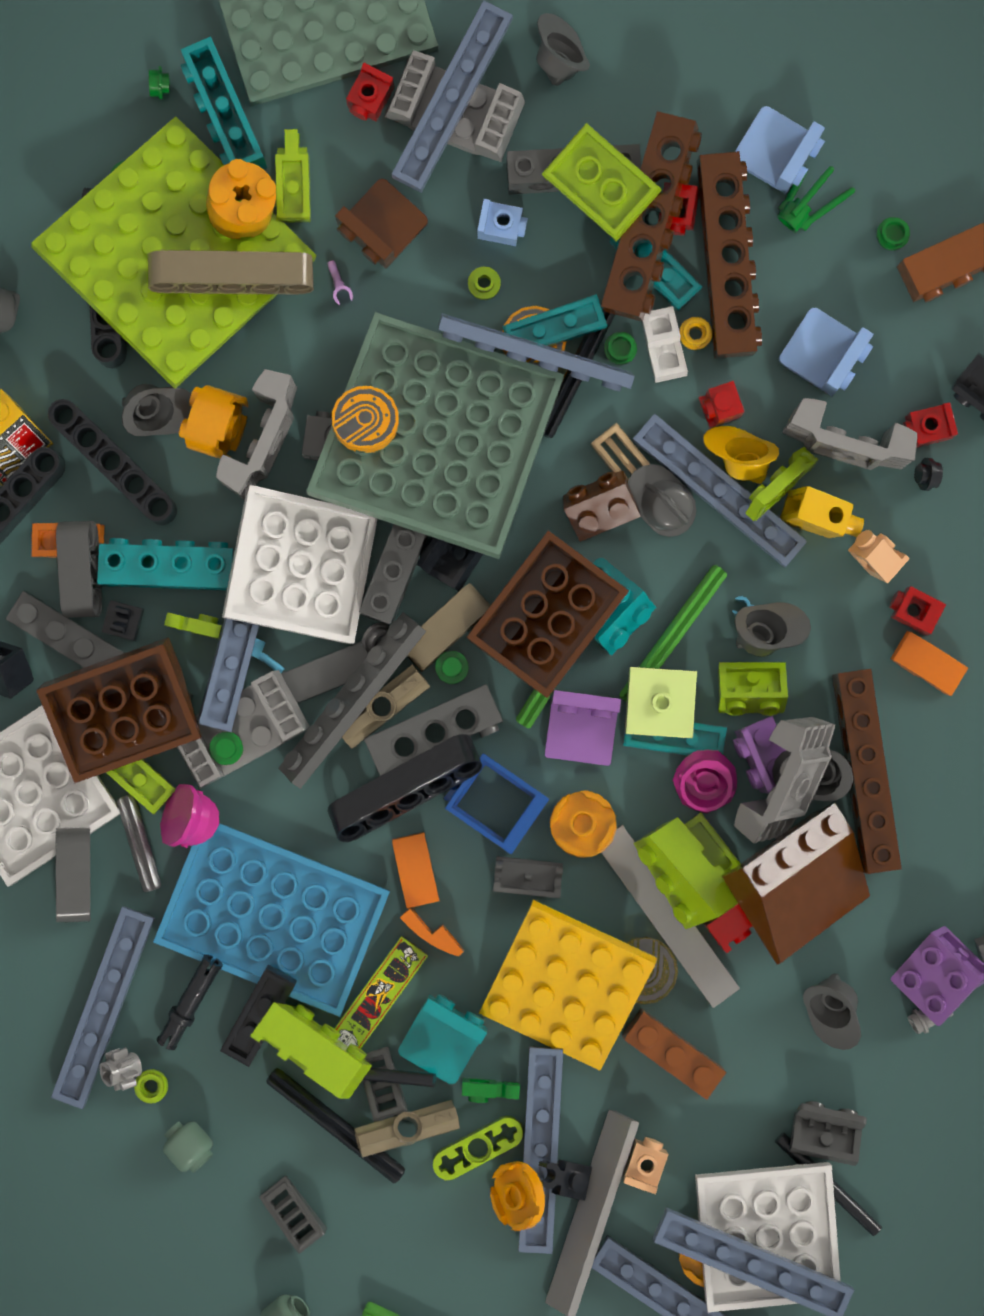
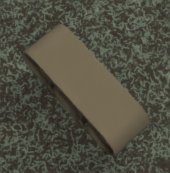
M471 583L467 584L421 626L426 630V633L407 657L423 672L471 629L491 605Z

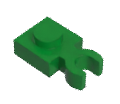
M463 1077L462 1096H468V1101L488 1103V1098L495 1097L519 1099V1082H498L490 1079Z

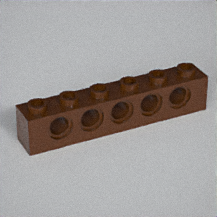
M659 111L656 113L640 170L654 183L660 179H668L671 181V186L666 192L659 193L621 236L601 304L602 309L607 313L641 322L644 320L645 313L651 314L655 301V295L651 294L655 281L660 282L664 271L665 263L660 262L664 249L669 250L673 240L674 230H671L670 226L673 217L678 218L682 209L683 198L679 197L683 184L688 185L692 174L693 166L689 165L692 152H698L701 143L702 133L698 132L699 129L695 120ZM669 147H678L681 150L680 155L674 160L663 158L665 150ZM658 211L662 214L660 222L656 225H647L645 223V217L648 213ZM640 244H651L652 252L649 256L639 258L635 255V251ZM639 275L643 277V283L639 289L629 290L626 288V282L631 276Z
M740 151L699 155L697 173L714 359L754 355L757 352V346H762V332L760 326H755L754 313H759V299L757 293H752L751 280H756V265L754 260H749L748 247H753V232L751 227H746L745 214H750L749 194H743L742 181H747L746 161H740ZM720 182L729 184L733 191L732 195L728 197L719 195L716 191V184ZM723 215L731 216L735 221V228L732 230L723 229L719 224V217ZM725 248L734 249L738 254V261L735 263L726 262L722 257V250ZM728 281L737 282L741 287V295L734 297L727 294L725 283ZM730 314H739L743 318L744 327L742 329L735 330L729 326L728 316Z
M864 669L832 675L844 758L849 762L853 772V783L849 792L862 867L866 874L900 870L902 867L872 670Z

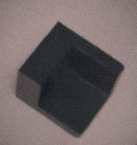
M0 641V695L11 699L34 681V677L23 648Z

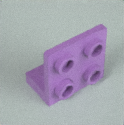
M554 690L545 757L609 766L612 759L617 713L620 711L621 699Z
M773 716L734 731L737 738L732 740L738 756L746 758L750 769L746 770V775L752 788L759 789L760 793H770L776 787L772 775L774 761L782 752L786 751L769 740L777 726Z
M943 926L930 933L891 977V981L936 1026H940L976 988L984 984V963L946 926Z

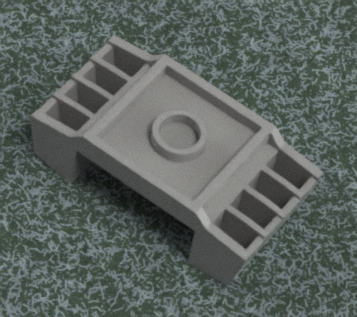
M412 51L385 115L386 118L415 131L446 70L435 66L434 57ZM479 83L447 144L471 154L481 155L501 162L525 104L522 93L499 83L497 90Z
M265 369L252 388L258 400L272 406L273 409L268 408L264 413L260 427L264 428L259 440L253 439L246 455L247 458H250L248 465L223 454L220 459L216 478L243 500H245L248 485L256 486L259 481L268 478L294 420L291 408L297 386L291 375Z
M803 398L792 412L782 431L783 434L802 442L809 452L868 470L878 466L903 469V467H906V465L915 460L917 433L901 424L895 423L883 433L880 446H878L879 441L870 437L859 436V439L845 436L846 431L837 427L827 426L826 430L820 428L827 402L822 400Z
M279 670L271 671L251 682L252 685L242 690L231 731L240 737L244 747L243 754L236 763L221 765L211 757L209 750L211 740L215 735L226 732L198 724L201 738L177 747L199 789L281 746L310 727Z
M815 717L781 720L775 727L769 740L791 754L782 763L780 768L781 777L777 786L768 794L767 799L741 803L734 824L752 843L778 838L792 827L797 818L805 816L832 757L829 746L835 724Z

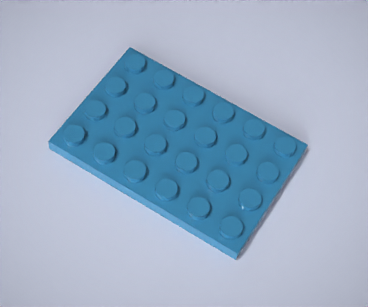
M219 823L217 830L210 839L191 847L153 943L198 961H202V957L205 954L212 955L213 958L209 965L212 966L217 958L223 963L221 970L256 984L267 965H270L297 980L289 997L340 1017L390 890Z

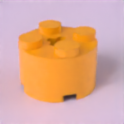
M234 159L219 168L210 181L206 201L207 212L212 226L219 233L231 239L250 236L252 238L261 234L271 221L276 201L275 182L261 167L245 162L242 159Z
M205 385L203 388L195 387L190 397V406L192 408L188 419L184 418L180 425L179 437L185 439L186 447L190 450L221 459L222 454L230 457L227 455L228 451L237 450L245 430L247 416L242 415V406L248 407V400L244 396L209 385Z

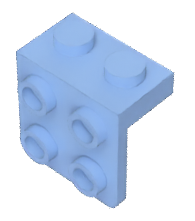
M764 106L760 109L735 152L740 151V161H746L747 172L786 194L792 184L798 187L808 169L803 165L808 157L811 156L815 159L825 141L820 137L825 127L814 121L809 130L774 109Z
M811 308L779 356V362L832 397L839 388L844 391L855 376V373L850 370L857 360L861 363L864 362L873 348L868 342L874 334L864 327L856 333L818 308Z

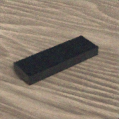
M267 965L220 1051L249 1067L264 1041H256L251 1037V1034L274 1002L285 1004L297 980Z

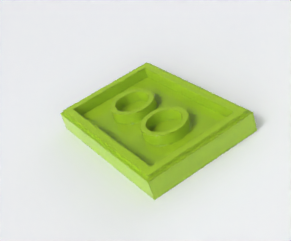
M587 123L542 173L546 180L616 242L662 191L656 183Z

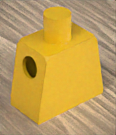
M809 486L793 489L788 492L780 519L787 525L826 538L841 537L844 534L858 537L864 526L863 518L851 514L853 510L852 503Z

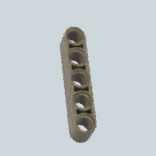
M159 250L147 255L148 288L157 293L307 294L314 290L312 255L307 253Z

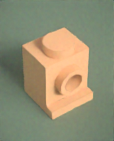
M870 530L860 533L854 544L848 549L851 555L871 576L887 584L910 559L906 554L895 550V544L882 533L876 536Z
M644 1137L643 1141L635 1139L622 1174L623 1183L656 1195L657 1186L668 1158L667 1150L662 1149L664 1144L648 1137ZM646 1159L653 1162V1167L648 1171L641 1168V1163Z

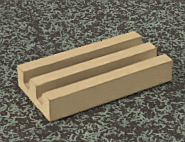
M617 423L590 444L612 472L616 473L622 470L600 445L603 442L608 445L631 475L637 470L611 439L610 436L614 433L641 466L651 465Z

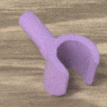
M329 261L327 265L335 287L333 293L334 301L340 305L337 293L341 290H346L352 301L353 293L349 287L344 285L335 261Z

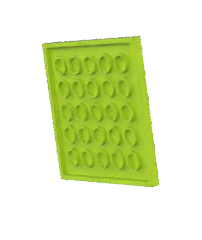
M176 116L31 242V248L174 389L278 294L153 292L148 288L147 255L149 253L159 250L302 252L312 255L313 262L317 256L283 221H277V215L272 213L271 221L267 228L258 236L231 239L219 233L209 220L206 201L210 181L215 172L224 166L223 162Z

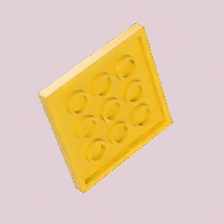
M533 900L481 1006L479 1014L546 1046L563 1049V1054L597 1070H601L656 965L657 957Z

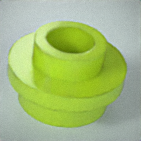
M490 267L476 268L469 275L468 289L477 299L489 300L495 297L500 290V277ZM485 277L491 283L488 287L482 288L478 285L479 279Z
M148 1069L136 1078L137 1085L134 1086V1090L141 1101L156 1103L167 1094L168 1080L161 1071ZM148 1080H154L157 1083L158 1088L156 1091L151 1092L147 1089L146 1083Z

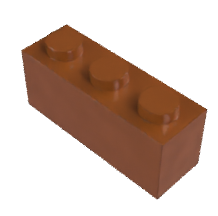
M984 222L915 253L899 263L897 269L913 302L922 298L925 302L934 300L944 294L942 289L952 284L955 289L960 288L973 281L972 275L981 271L984 272Z
M642 1008L622 1034L626 1042L706 1100L727 1073L722 1066Z

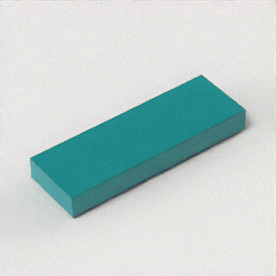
M611 238L609 243L617 250L620 238L617 242ZM648 243L640 244L635 251V255L639 258L649 256L652 252V245ZM664 249L660 261L665 263L664 271L660 282L655 281L653 287L679 311L703 286Z
M595 294L502 327L504 333L551 347L607 328V323L598 296Z
M694 723L693 738L624 733L623 746L687 756L699 750H718L723 754L727 727Z

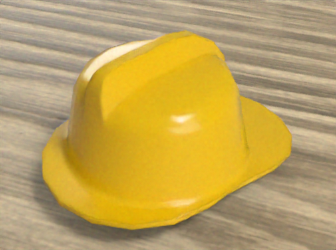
M713 427L707 430L703 436V443L707 449L723 458L727 473L738 480L763 483L766 479L770 463L779 456V448L774 443L760 439L737 427Z

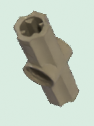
M412 664L378 691L342 736V739L353 749L383 724L393 719L397 713L431 686ZM380 697L387 698L391 703V710L386 716H379L374 710V703Z
M452 1100L354 1128L361 1157L364 1158L400 1146L412 1145L417 1141L460 1129L455 1106ZM403 1120L411 1121L416 1127L415 1135L412 1137L402 1136L398 1131L399 1122Z

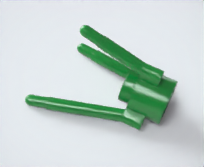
M829 166L802 199L797 197L793 201L803 179L798 187L793 184L785 200L778 207L780 212L777 218L794 233H797L800 228L806 231L813 222L854 194L855 188H849L809 216L811 208L807 203L833 173L834 167Z

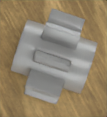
M118 1048L105 1053L107 1061L100 1064V1075L104 1084L108 1087L114 1086L115 1091L120 1089L124 1091L136 1086L135 1077L140 1076L142 1073L139 1057L134 1052L128 1053L127 1048L121 1050Z

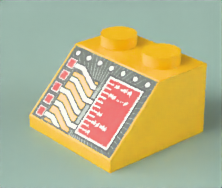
M0 389V484L3 486L33 451L41 447L49 448L54 443L12 397Z

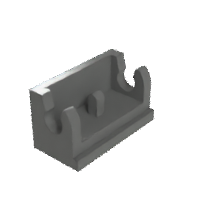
M496 856L493 891L560 898L563 863Z

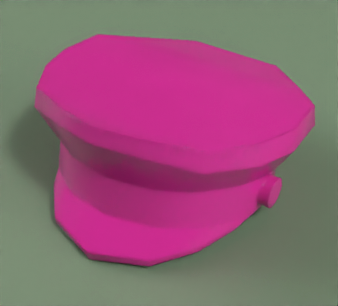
M718 750L694 751L680 763L673 778L676 792L682 804L703 813L717 810L731 802L737 790L735 766Z
M179 784L167 800L160 822L162 843L172 847L181 844L182 847L188 848V846L206 842L214 835L219 826V810L216 804L210 798L203 795L204 792L196 790L192 785Z

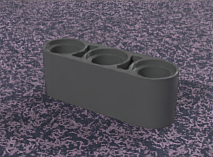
M94 521L59 522L56 529V546L62 614L66 618L99 617L102 612V586L97 584L99 539L96 523Z
M56 828V923L90 922V828Z

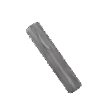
M132 795L120 797L116 803L121 812L120 816L144 892L159 889L161 881L136 799Z

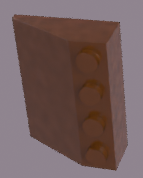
M548 530L467 638L472 644L548 698L625 598L629 590Z
M169 637L46 681L36 690L74 784L201 738L182 669Z
M836 803L813 812L722 876L776 964L782 963L870 897L853 830Z

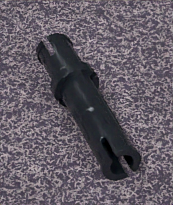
M205 954L202 957L201 963L177 1006H172L168 1013L170 1018L156 1039L159 1045L163 1047L168 1037L172 1036L166 1049L175 1050L177 1048V1044L186 1028L192 1026L195 1020L194 1014L210 985L223 967V963L216 958L212 967L207 969L213 956Z

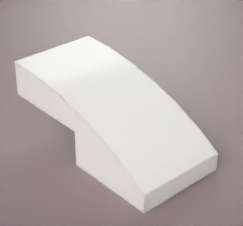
M673 306L652 310L650 315L645 313L642 326L655 383L687 376L688 370L680 343L681 335Z

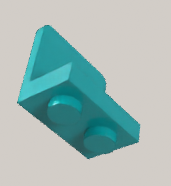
M598 558L593 564L629 590L628 594L594 637L598 644L612 656L617 649L622 648L627 643L629 637L640 625L648 621L656 606L634 582L607 560Z
M429 994L399 1046L398 1053L401 1057L429 1073H435L437 1078L452 1085L458 1081L478 1044L482 1043L487 1034V1027L483 1025L485 1021L470 1011L463 1014L454 1009L455 1003L443 995L438 994L437 997Z

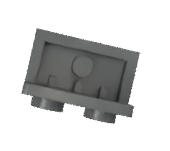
M819 1102L801 1103L794 1113L789 1152L856 1166L859 1162L862 1129L866 1126L867 1117L859 1116L856 1111L851 1109H839L838 1111L827 1109L825 1105Z

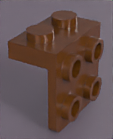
M379 179L350 211L343 206L335 215L338 224L337 231L350 243L353 240L363 248L361 250L362 254L374 265L379 262L385 269L391 265L428 224L426 215L386 179Z

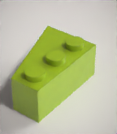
M678 817L660 825L633 843L638 851L640 860L650 870L658 890L665 895L673 908L675 918L684 926L685 930L718 918L738 904L722 878L726 872L720 865L714 868L702 854L705 848Z
M274 1002L251 1034V1037L258 1042L260 1040L267 1041L279 1051L277 1053L279 1057L285 1061L289 1058L305 1071L304 1074L336 1097L349 1099L372 1067L364 1059L367 1054L352 1043L347 1046L338 1039L341 1034L328 1024L324 1023L321 1026L313 1020L315 1014L305 1006L298 1004L296 1007Z

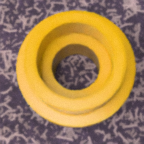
M701 317L688 318L682 323L679 330L681 343L691 350L705 348L712 338L710 324ZM698 329L701 332V338L697 340L692 339L689 335L690 330Z

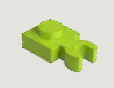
M167 612L164 623L167 627L219 639L222 625H218L219 618L199 614L198 619Z

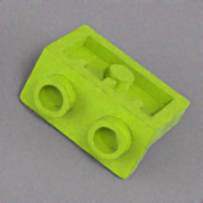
M719 662V713H727L731 716H740L745 713H761L764 716H774L785 712L788 700L786 662Z

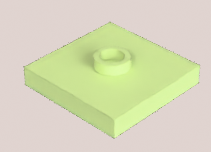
M629 667L625 734L693 738L697 671Z

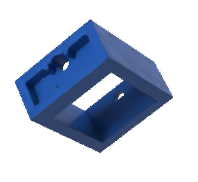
M483 753L480 757L483 765L482 769L485 765L533 797L529 805L504 839L457 806L479 775L478 773L464 781L461 786L456 785L448 791L444 797V800L449 802L445 809L512 854L549 801V798Z

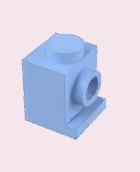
M484 199L477 230L478 239L516 246L518 237L524 238L528 218L522 217L523 208L490 202L489 199ZM499 217L509 218L510 222L502 226L498 224L497 219Z

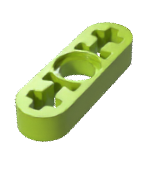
M502 1116L437 1151L433 1160L435 1174L443 1180H453L514 1148L521 1142L523 1137L520 1121L513 1116ZM503 1124H507L509 1128L513 1126L517 1128L513 1132L514 1139L508 1140L506 1136L496 1140L497 1145L500 1147L493 1149V1142L486 1132L492 1130L493 1137L502 1132ZM479 1138L487 1143L488 1150L485 1155L475 1157L470 1154L468 1145L473 1139ZM462 1146L463 1154L470 1163L464 1165L462 1158L454 1163V1171L450 1172L447 1168L441 1169L439 1166L443 1162L442 1157L447 1155L449 1159H453L459 1156L460 1152L456 1148Z

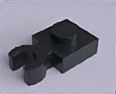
M560 1159L558 1164L544 1160L539 1161L538 1166L547 1169L546 1178L540 1180L543 1188L552 1189L551 1193L559 1196L585 1201L592 1167Z

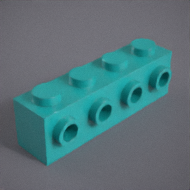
M211 36L180 49L186 62L181 64L180 67L187 83L195 82L199 91L193 95L200 112L204 113L207 111L212 121L206 124L214 143L221 141L225 152L219 154L223 165L230 163L234 159H242L262 169L268 168Z
M109 538V544H99L97 584L103 587L227 591L235 550L228 548V543L208 542V547H195L194 541L180 540L175 541V546H162L161 540L144 539L142 540V545H129L128 539Z

